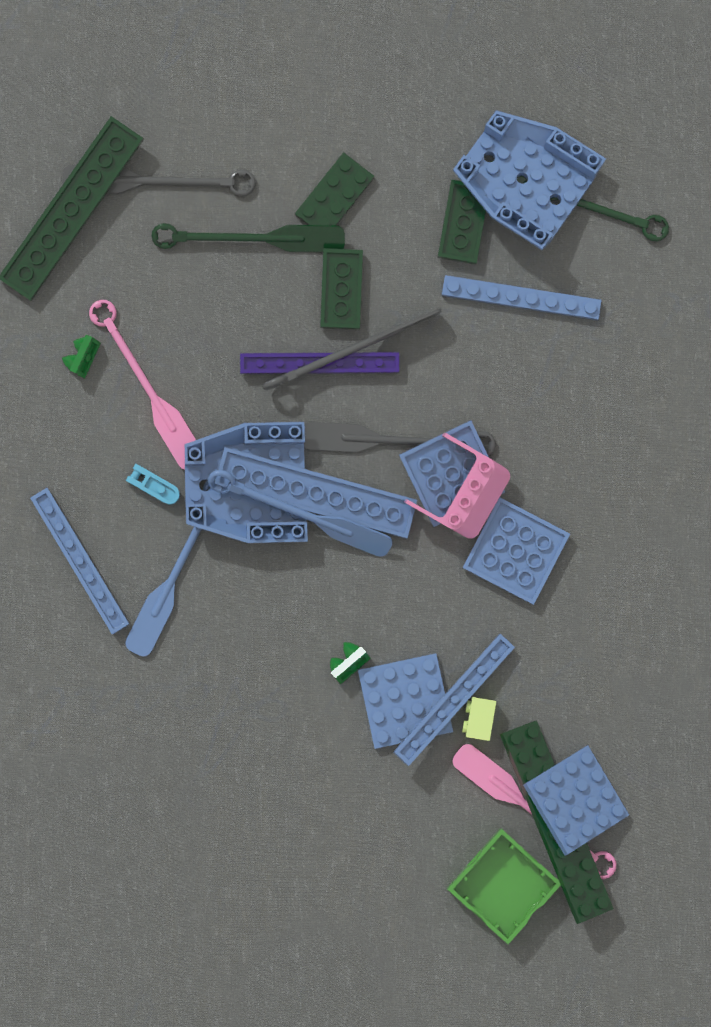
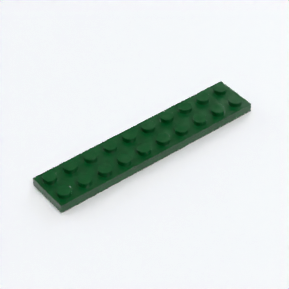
M110 116L0 274V280L32 301L144 141V138Z
M537 720L500 734L576 924L613 910L614 908L587 842L568 855H564L523 786L555 765Z

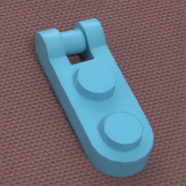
M135 463L134 471L126 479L128 483L165 504L173 505L179 500L180 492L176 486ZM140 474L145 476L142 483L138 481Z

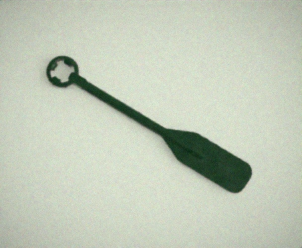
M524 176L517 177L519 183L524 184L527 182ZM557 197L550 198V201L559 200ZM583 199L576 205L641 228L643 235L650 241H661L669 233L668 222L660 215H651L646 219H642ZM654 219L656 222H663L665 227L662 228V236L657 237L652 233H647L646 229H648L649 220Z
M162 223L155 226L151 234L153 243L162 249L172 248L177 242H187V240L266 242L289 252H323V248L343 249L345 246V231L342 227L336 225H286L265 234L187 233V231H177L171 224ZM170 229L173 242L170 244L169 242H162V244L158 242L159 233L157 230L168 231Z

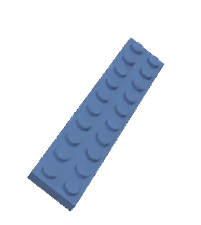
M224 447L218 469L228 471L234 476L235 481L244 484L245 487L320 516L343 517L379 532L405 539L408 538L415 508L404 501L408 499L417 504L416 499ZM221 475L217 476L215 484L227 487L230 482L229 479L221 477Z

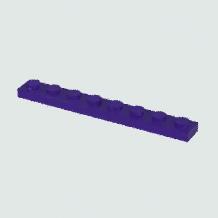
M399 352L352 353L306 374L399 373ZM240 353V374H286L332 353Z

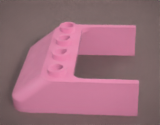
M443 433L442 436L476 456L473 467L443 517H437L408 499H405L404 502L462 536L474 538L479 534L508 484L510 473L505 467L449 434Z

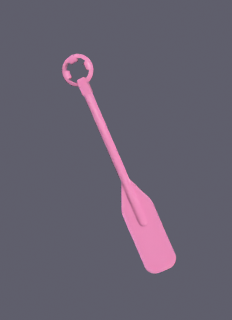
M107 300L96 301L89 310L91 321L99 327L106 326L151 399L153 421L156 429L178 465L185 470L184 444L195 441V437L179 411L158 397L113 323L116 318L115 306ZM102 304H107L109 312H113L112 317L105 319L104 323L97 322L98 317L96 314H93L94 308L98 309L102 307Z
M470 744L463 745L453 757V765L456 769L493 798L520 805L532 815L527 801L522 796L510 774ZM590 851L594 862L598 860L599 855H605L604 858L608 862L612 860L613 866L612 868L609 867L606 871L607 875H600L601 879L610 878L616 870L615 858L606 851H599L595 854Z

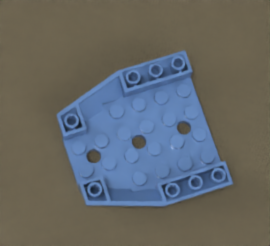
M495 111L486 123L482 135L466 156L463 155L453 169V172L491 218L543 250L552 241L586 193L606 158L557 127ZM491 155L494 161L486 162L484 156ZM524 176L527 182L524 184L519 183L517 177ZM557 197L560 200V204H552L550 198Z
M304 422L243 423L184 444L186 524L245 543L308 542L306 519L243 494L239 495L232 491L220 493L212 488L208 491H202L199 487L201 481H208L209 475L219 469L224 447L305 469Z

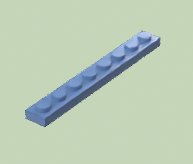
M447 275L444 277L442 296L592 320L599 319L601 300Z
M46 488L32 496L30 499L111 634L113 635L130 625L49 489Z
M499 634L393 753L409 766L515 647L504 636Z

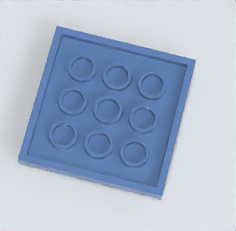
M471 420L445 432L488 457ZM443 434L399 454L424 509L437 517H443L446 514L476 461L474 454L444 438ZM429 517L433 527L441 524Z
M499 497L463 569L534 605L570 533Z
M436 653L358 670L375 749L402 743L445 695ZM451 720L437 735L453 732Z
M588 745L523 785L564 855H568L629 816Z

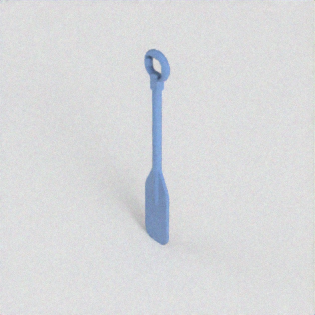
M216 470L208 477L209 486L216 492L227 493L232 491L239 495L244 494L309 520L320 527L331 538L375 556H385L392 547L393 541L388 535L343 517L315 515L245 487L244 484L235 481L234 476L228 471ZM221 475V477L229 479L228 486L223 487L215 484L216 477Z
M208 481L204 484L203 491L210 489ZM193 528L169 578L147 597L125 642L127 649L139 656H147L152 652L173 610L175 581L201 531L200 528Z

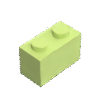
M472 697L471 701H467L465 712L469 713L468 721L464 720L462 732L466 733L465 737L490 741L496 701Z

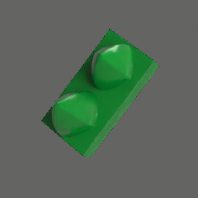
M89 335L73 341L75 349L78 351L77 355H68L62 358L69 371L84 379L101 342Z
M350 642L343 643L344 654L347 658L345 661L340 658H331L330 660L331 674L340 685L371 659L362 647Z

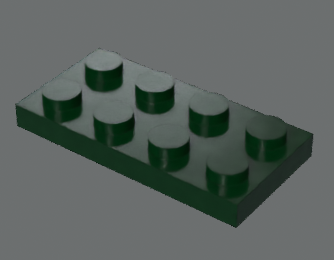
M343 152L295 212V215L307 225L337 226L375 176Z
M451 179L437 258L477 264L486 210L462 181Z
M323 248L320 328L360 330L363 250Z

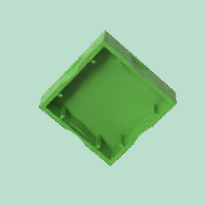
M500 828L452 881L447 890L476 914L502 940L509 944L528 923L532 914L543 906L561 885L556 877Z

